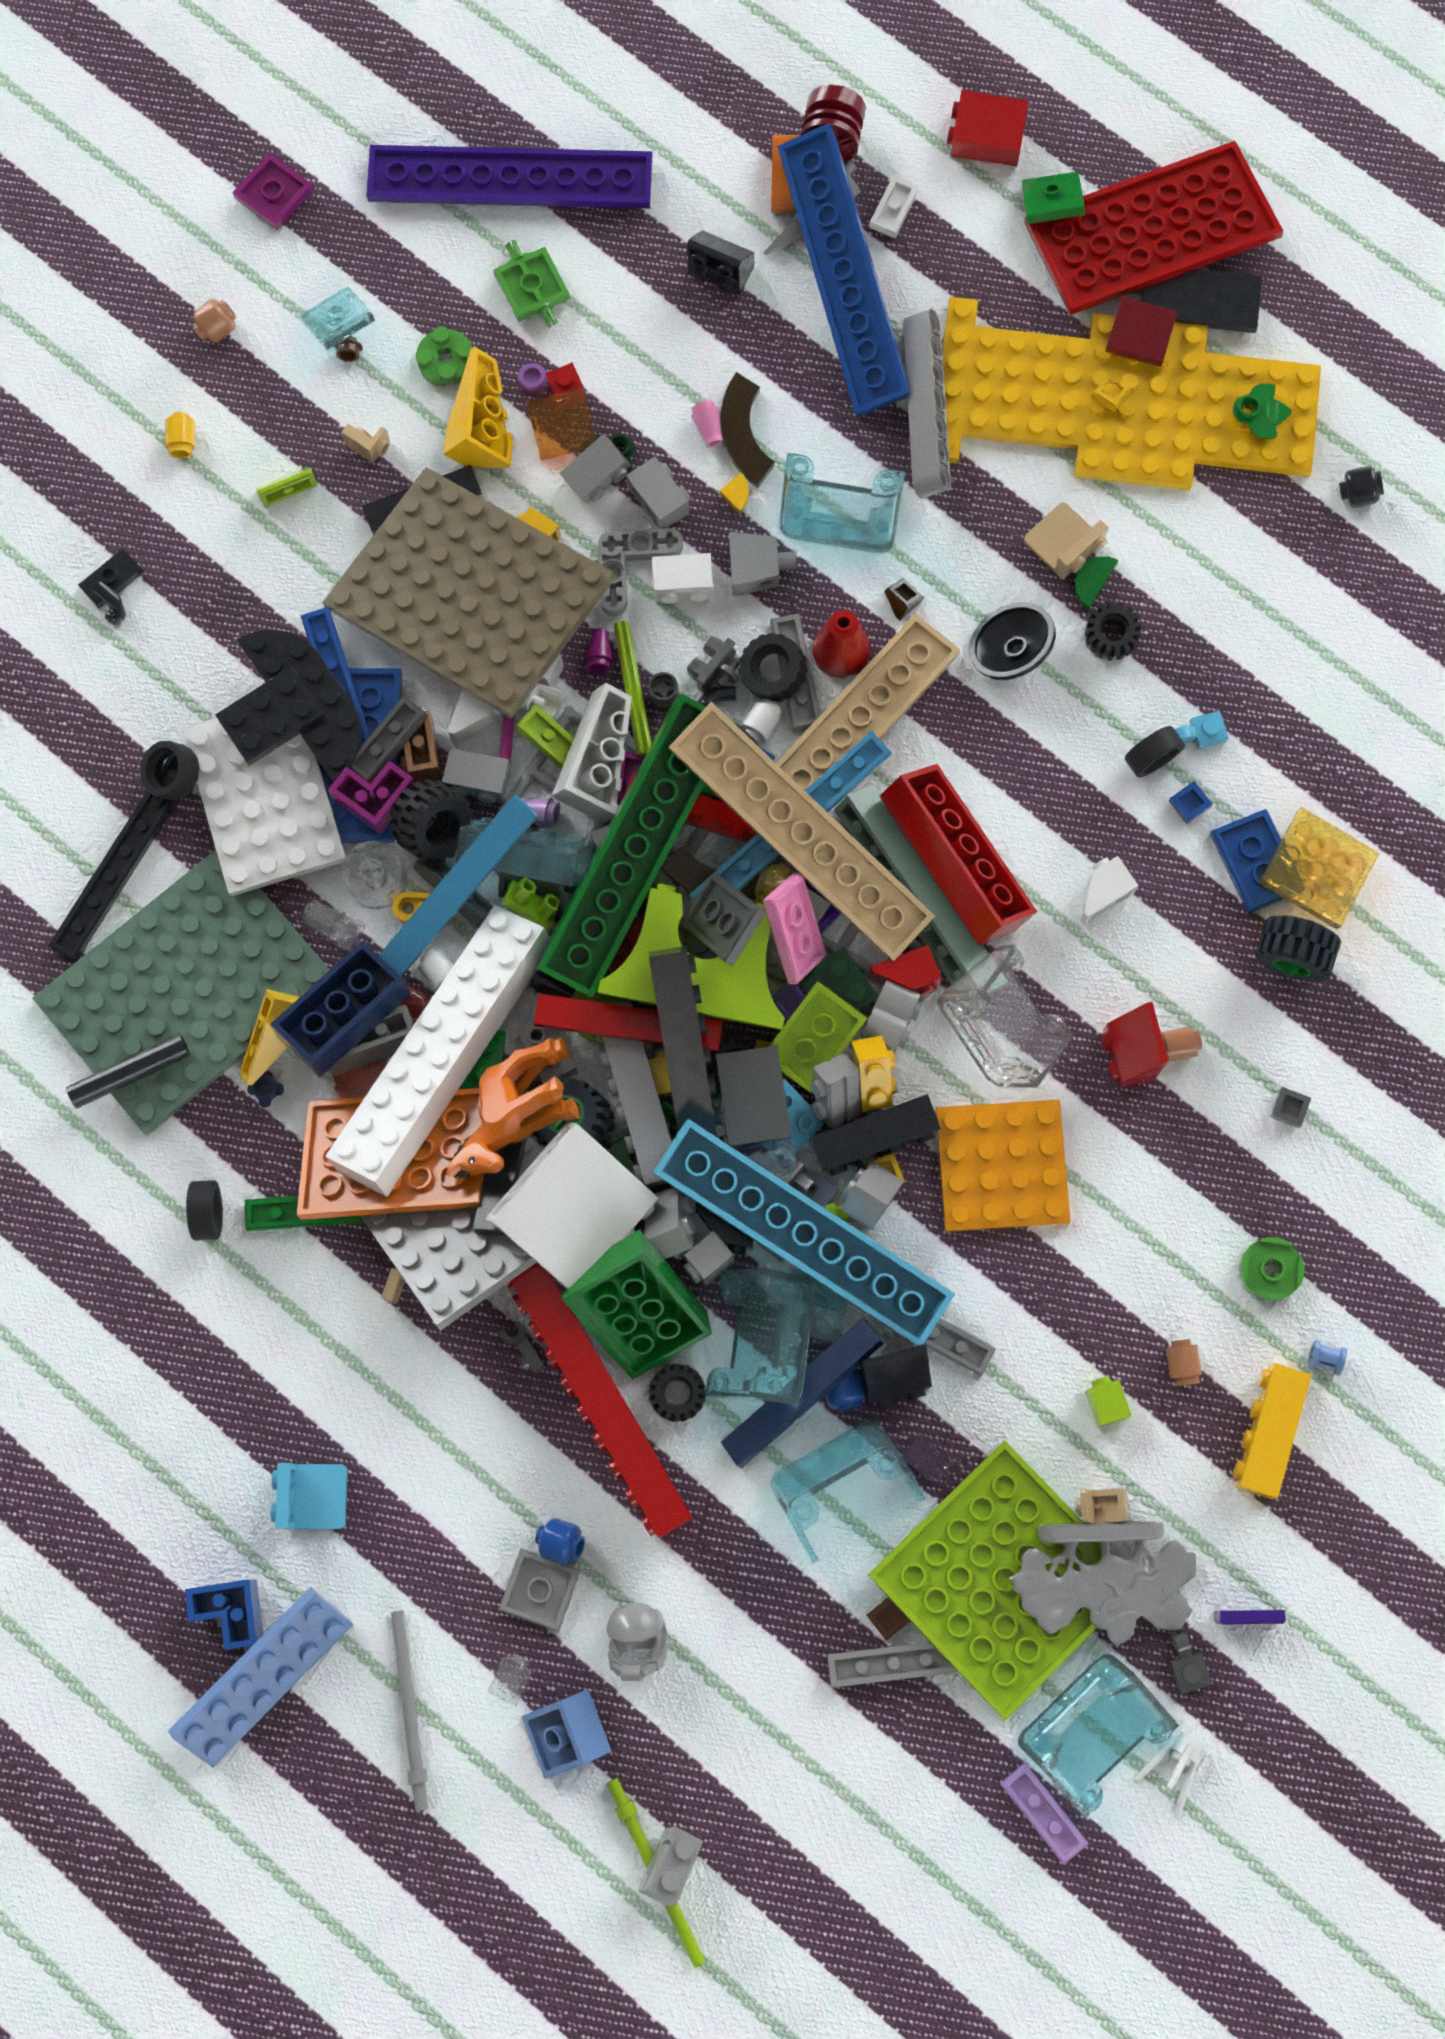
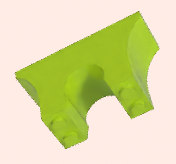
M658 884L656 889H650L638 941L626 961L614 973L600 980L599 995L657 1006L649 952L682 947L678 936V926L683 916L682 894L675 893L676 887ZM755 903L766 912L764 905ZM767 912L733 966L723 961L719 956L712 959L695 957L697 972L691 973L693 985L699 984L702 1003L696 1004L698 1015L773 1030L783 1029L785 1017L778 1010L771 997L766 977V951L771 929Z

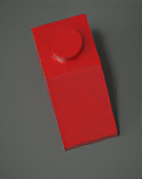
M928 945L899 955L894 961L888 959L872 965L869 972L871 979L882 984H885L886 980L892 981L921 994L920 997L937 991V986L940 985L942 979Z

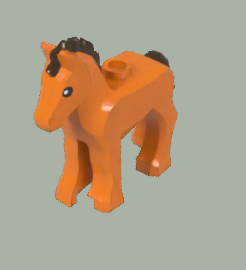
M562 1037L556 1040L552 1038L547 1039L531 1048L515 1050L505 1061L485 1070L479 1081L481 1106L478 1107V1114L482 1124L466 1139V1143L458 1147V1151L454 1154V1159L447 1168V1175L449 1177L454 1176L457 1185L461 1184L469 1176L500 1172L504 1167V1160L495 1153L498 1149L518 1143L534 1131L543 1129L555 1121H568L580 1118L576 1102L572 1098L565 1101L561 1098L563 1097L562 1090H564V1085L556 1076L545 1084L523 1094L543 1068L548 1065L552 1066L560 1062L559 1060L569 1058L568 1046Z

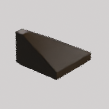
M904 578L884 591L894 615L899 621L924 598Z

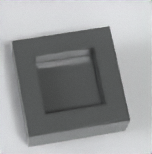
M1281 1087L1270 1117L1300 1128L1308 1110L1311 1097Z

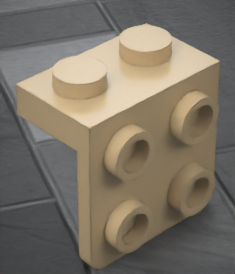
M1062 502L1025 535L1024 543L1064 580L1071 572L1076 573L1081 569L1087 557L1092 553H1098L1107 543L1105 538L1109 527L1102 520H1099L1091 527L1067 503Z

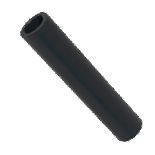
M179 1033L66 1086V1091L72 1104L78 1109L176 1063L191 1054L185 1040Z

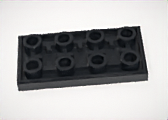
M1194 269L1145 287L1142 302L1178 311L1175 322L1205 325L1211 329L1256 334L1262 276Z

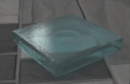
M349 286L300 315L303 323L326 350H329L376 321L372 312Z

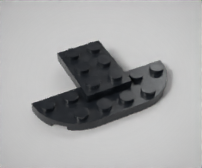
M262 630L237 639L265 683L216 713L215 716L248 766L300 734L334 783L346 767L351 769L350 766L357 755L362 739V725L358 713L339 682L316 649L295 634L280 630Z

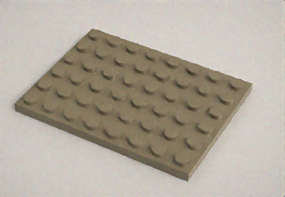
M425 467L322 603L325 608L329 607L331 612L512 719L609 588L615 576L612 571Z

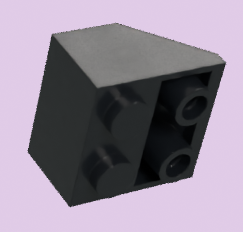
M703 230L691 237L687 242L689 274L699 281H708L717 285L724 292L741 294L755 267L753 251Z

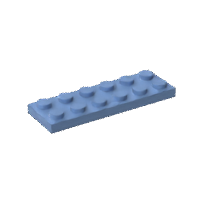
M310 1587L168 1730L171 1738L208 1765L214 1767L354 1624L345 1614Z

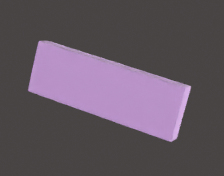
M1025 1762L1000 1782L1003 1789L1063 1865L1089 1844Z

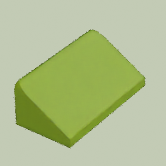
M307 467L257 487L256 491L263 506H268L313 488L318 484L311 468Z

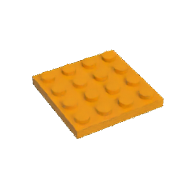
M1060 1099L936 1107L935 1113L941 1127L940 1130H937L945 1232L1071 1223Z

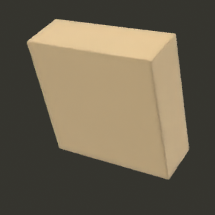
M391 1268L381 1296L383 1300L393 1304L398 1303L405 1283L404 1278L397 1269Z

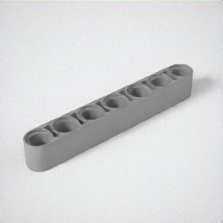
M932 308L906 317L903 320L906 377L910 391L907 399L912 482L917 496L921 499L948 491L951 487L941 325L937 313Z

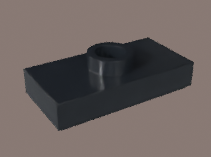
M122 548L79 583L78 586L99 609L106 604L93 592L94 587L100 581L105 582L118 594L144 571L126 550Z

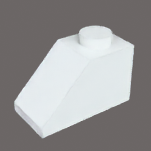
M461 689L448 730L451 742L459 743L493 725L496 716H501L502 713Z
M1118 856L1110 861L1108 858H1104L1092 867L1094 871L1088 881L1080 919L1083 925L1133 895L1138 888V884Z

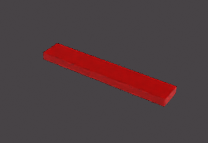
M545 994L538 995L534 1026L663 1045L658 1011ZM705 1018L707 1034H701L703 1046L709 1045L710 1052L718 1053L723 1020Z

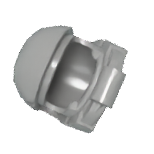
M630 1603L621 1608H616L612 1612L607 1624L608 1637L611 1638L608 1651L610 1669L621 1677V1681H642L643 1677L650 1675L654 1671H659L666 1659L667 1631L663 1616L659 1610L643 1603ZM652 1649L646 1654L645 1658L640 1660H626L621 1657L623 1653L630 1650Z

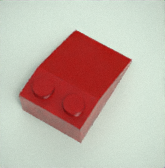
M1153 1001L1145 1003L1108 1022L1103 1029L1104 1033L1100 1034L1103 1050L1109 1051L1111 1063H1108L1109 1075L1112 1081L1116 1080L1118 1088L1154 1081L1168 1063Z

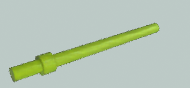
M617 1777L606 1783L617 1806L614 1810L620 1822L624 1821L648 1869L654 1852L635 1815L638 1811L633 1801L628 1800ZM678 1902L677 1905H664L694 1968L701 1966L706 1960Z

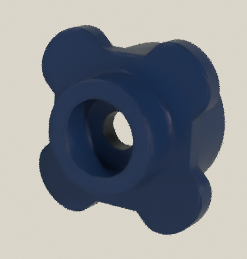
M265 1071L253 1085H248L247 1091L259 1100L261 1107L267 1108L275 1097L283 1095L284 1086L273 1079V1074L270 1071ZM268 1087L269 1090L267 1092H264L263 1088Z

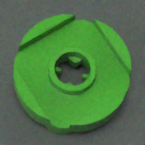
M444 326L436 327L433 332L427 334L419 343L415 356L424 379L436 386H445V384L453 382L455 385L461 383L472 348L467 337L456 330L447 329ZM442 353H450L451 361L439 362Z
M1266 1237L1251 1244L1243 1253L1239 1264L1240 1278L1243 1281L1245 1290L1252 1293L1255 1297L1266 1301H1278L1290 1296L1298 1289L1304 1278L1305 1266L1301 1255H1298L1292 1244L1277 1237ZM1269 1261L1276 1262L1275 1267L1278 1265L1280 1267V1273H1275L1273 1278L1267 1276L1268 1272H1264V1266H1267Z

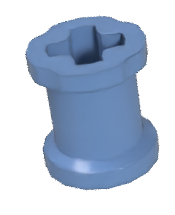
M1315 1340L1310 1349L1308 1367L1314 1368L1319 1366L1333 1370L1334 1374L1340 1376L1346 1362L1347 1348L1335 1349L1321 1345L1320 1341Z

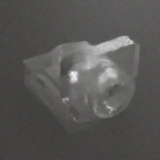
M513 1653L511 1657L503 1656L501 1665L487 1692L517 1706L535 1671L528 1667L531 1661L516 1653Z

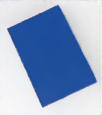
M1267 809L1210 832V836L1247 914L1302 893L1305 890Z

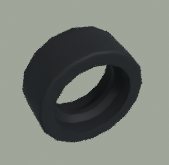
M1166 726L1137 743L1130 749L1124 759L1136 777L1141 778L1155 772L1170 762L1184 749L1185 744L1172 726Z
M159 741L145 752L141 761L140 777L142 785L147 792L156 797L167 800L184 798L194 789L198 780L199 764L197 756L192 749L183 744L173 741ZM174 753L178 761V773L175 780L165 788L161 780V768L164 761Z
M215 1180L192 1181L188 1185L186 1197L187 1225L189 1234L195 1241L217 1240L221 1236L223 1205L220 1187Z

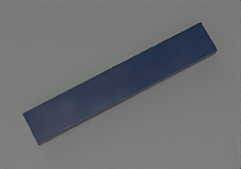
M862 1317L721 1441V1444L736 1466L743 1468L855 1370L862 1361L866 1360L884 1344L867 1320Z

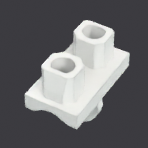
M538 682L521 705V708L530 711L537 704L555 720L565 693Z

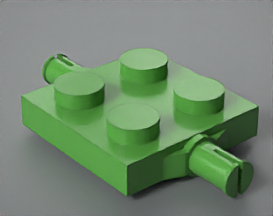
M511 240L512 245L509 241L505 247L508 249L512 259L493 271L517 321L520 322L533 315L541 314L547 327H552L551 322L555 326L558 320L551 309L569 300L570 295L547 249L543 247L534 252L522 253L516 240Z

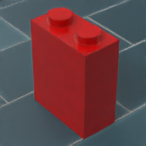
M961 90L960 101H954L951 119L956 120L955 127L949 126L947 144L952 145L951 157L1018 166L1029 100Z

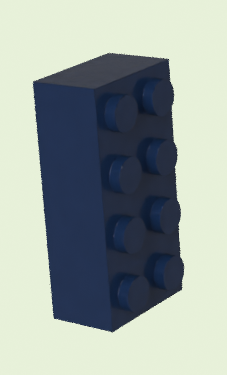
M362 940L270 1025L278 1038L320 1078L411 993L405 980Z

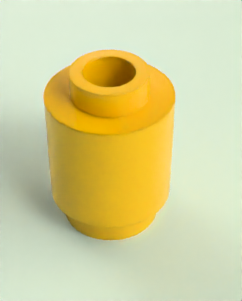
M175 412L165 419V447L168 450L169 456L179 459L189 458L195 449V421L186 413Z

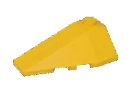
M475 346L470 350L447 425L444 455L464 467L471 465L472 468H509L512 460L513 440L511 433L506 431L504 420L508 418L507 410L501 406L499 394L503 390L497 360Z

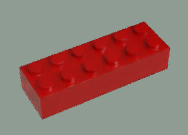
M938 764L900 775L879 796L979 946L1016 931L1037 913V910Z

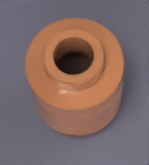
M1191 1026L1161 1033L1168 1062L1198 1056V1050L1202 1049L1199 1031H1193Z
M1190 1339L1171 1341L1172 1348H1166L1170 1379L1174 1378V1385L1182 1386L1200 1383L1199 1375H1202L1198 1345H1191Z

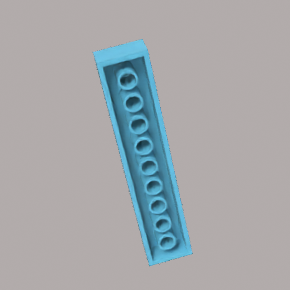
M689 1119L684 1122L652 1171L654 1175L915 1346L925 1343L955 1296V1293Z

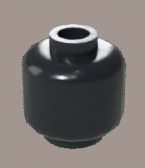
M1372 466L1346 471L1344 475L1345 481L1339 483L1341 499H1348V503L1352 508L1376 504L1380 499V495H1384L1381 472H1376Z

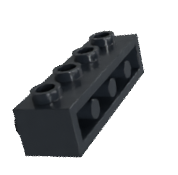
M926 1094L814 1135L809 1140L821 1172L829 1171L830 1175L833 1176L847 1171L848 1167L846 1164L858 1160L859 1164L863 1165L877 1160L875 1153L887 1149L889 1155L906 1149L905 1142L916 1139L918 1144L934 1139L936 1138L934 1132L940 1130L941 1127L929 1095Z

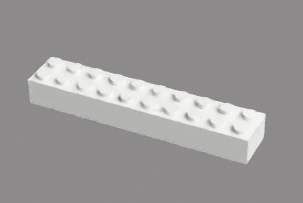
M494 905L325 1157L337 1172L388 1197L538 970L535 966L550 939L544 927Z

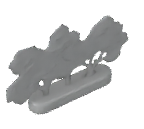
M1163 1522L1037 1525L1039 1541L1044 1543H1062L1065 1549L1052 1559L1044 1551L1037 1548L1028 1549L1022 1556L1021 1570L1010 1578L1013 1590L1021 1594L1022 1608L1029 1616L1036 1618L1038 1625L1048 1634H1053L1068 1626L1073 1620L1075 1613L1081 1607H1086L1090 1610L1091 1623L1099 1630L1105 1629L1109 1640L1118 1647L1134 1635L1136 1620L1140 1616L1151 1622L1156 1629L1177 1631L1183 1627L1185 1619L1190 1616L1192 1609L1189 1607L1185 1596L1180 1594L1178 1589L1196 1576V1554L1187 1552L1185 1547L1177 1540L1169 1541L1159 1552L1150 1553L1144 1547L1143 1540L1163 1538ZM1135 1541V1548L1130 1559L1125 1560L1111 1554L1109 1542ZM1079 1542H1101V1560L1094 1565L1083 1564L1075 1556L1077 1544ZM1143 1557L1149 1560L1148 1568L1143 1566ZM1065 1559H1068V1569L1061 1577L1055 1576L1054 1573L1059 1563L1065 1564ZM1052 1562V1568L1046 1571V1563ZM1074 1562L1079 1565V1572L1072 1569Z

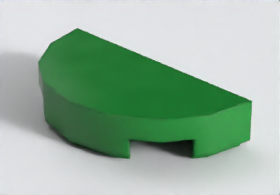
M1109 556L1095 557L1086 561L1081 569L1078 570L1074 581L1075 594L1078 597L1079 604L1087 611L1091 608L1118 564V559Z

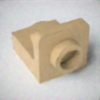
M347 424L341 432L345 446L371 463H374L379 456H384L390 446L388 431L384 427H380L373 437L363 428L359 427L356 429L350 424Z

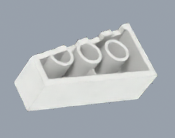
M607 683L592 692L551 797L602 823L612 819L618 809L616 804L622 781L620 778L621 763L624 761L625 750L623 749L624 738L628 731L632 696Z

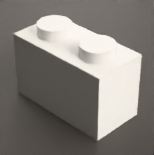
M711 553L652 557L655 601L672 604L684 599L701 602L708 598H714Z

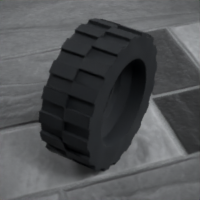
M762 634L757 639L751 640L747 648L745 647L742 651L743 655L739 659L740 668H738L739 674L742 677L741 681L746 688L761 700L765 698L777 703L783 702L784 699H790L793 697V694L798 693L801 685L805 683V676L808 673L807 659L802 649L783 634ZM770 654H780L787 662V670L784 676L774 682L764 680L760 675L762 660Z

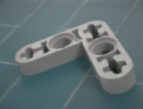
M673 528L605 532L600 536L598 540L599 565L606 569L617 568L621 572L620 577L611 583L600 598L602 610L605 614L616 617L623 614L627 609L626 561L652 560V557L680 555L683 550V538L679 531ZM640 538L647 540L649 543L648 548L644 551L635 550L632 547L635 540ZM653 538H657L658 550H654ZM668 538H673V548H667L665 543ZM623 540H627L628 551L625 552ZM610 541H614L615 544L614 551L609 552L607 547ZM610 589H616L618 600L616 607H611L609 602L611 601Z

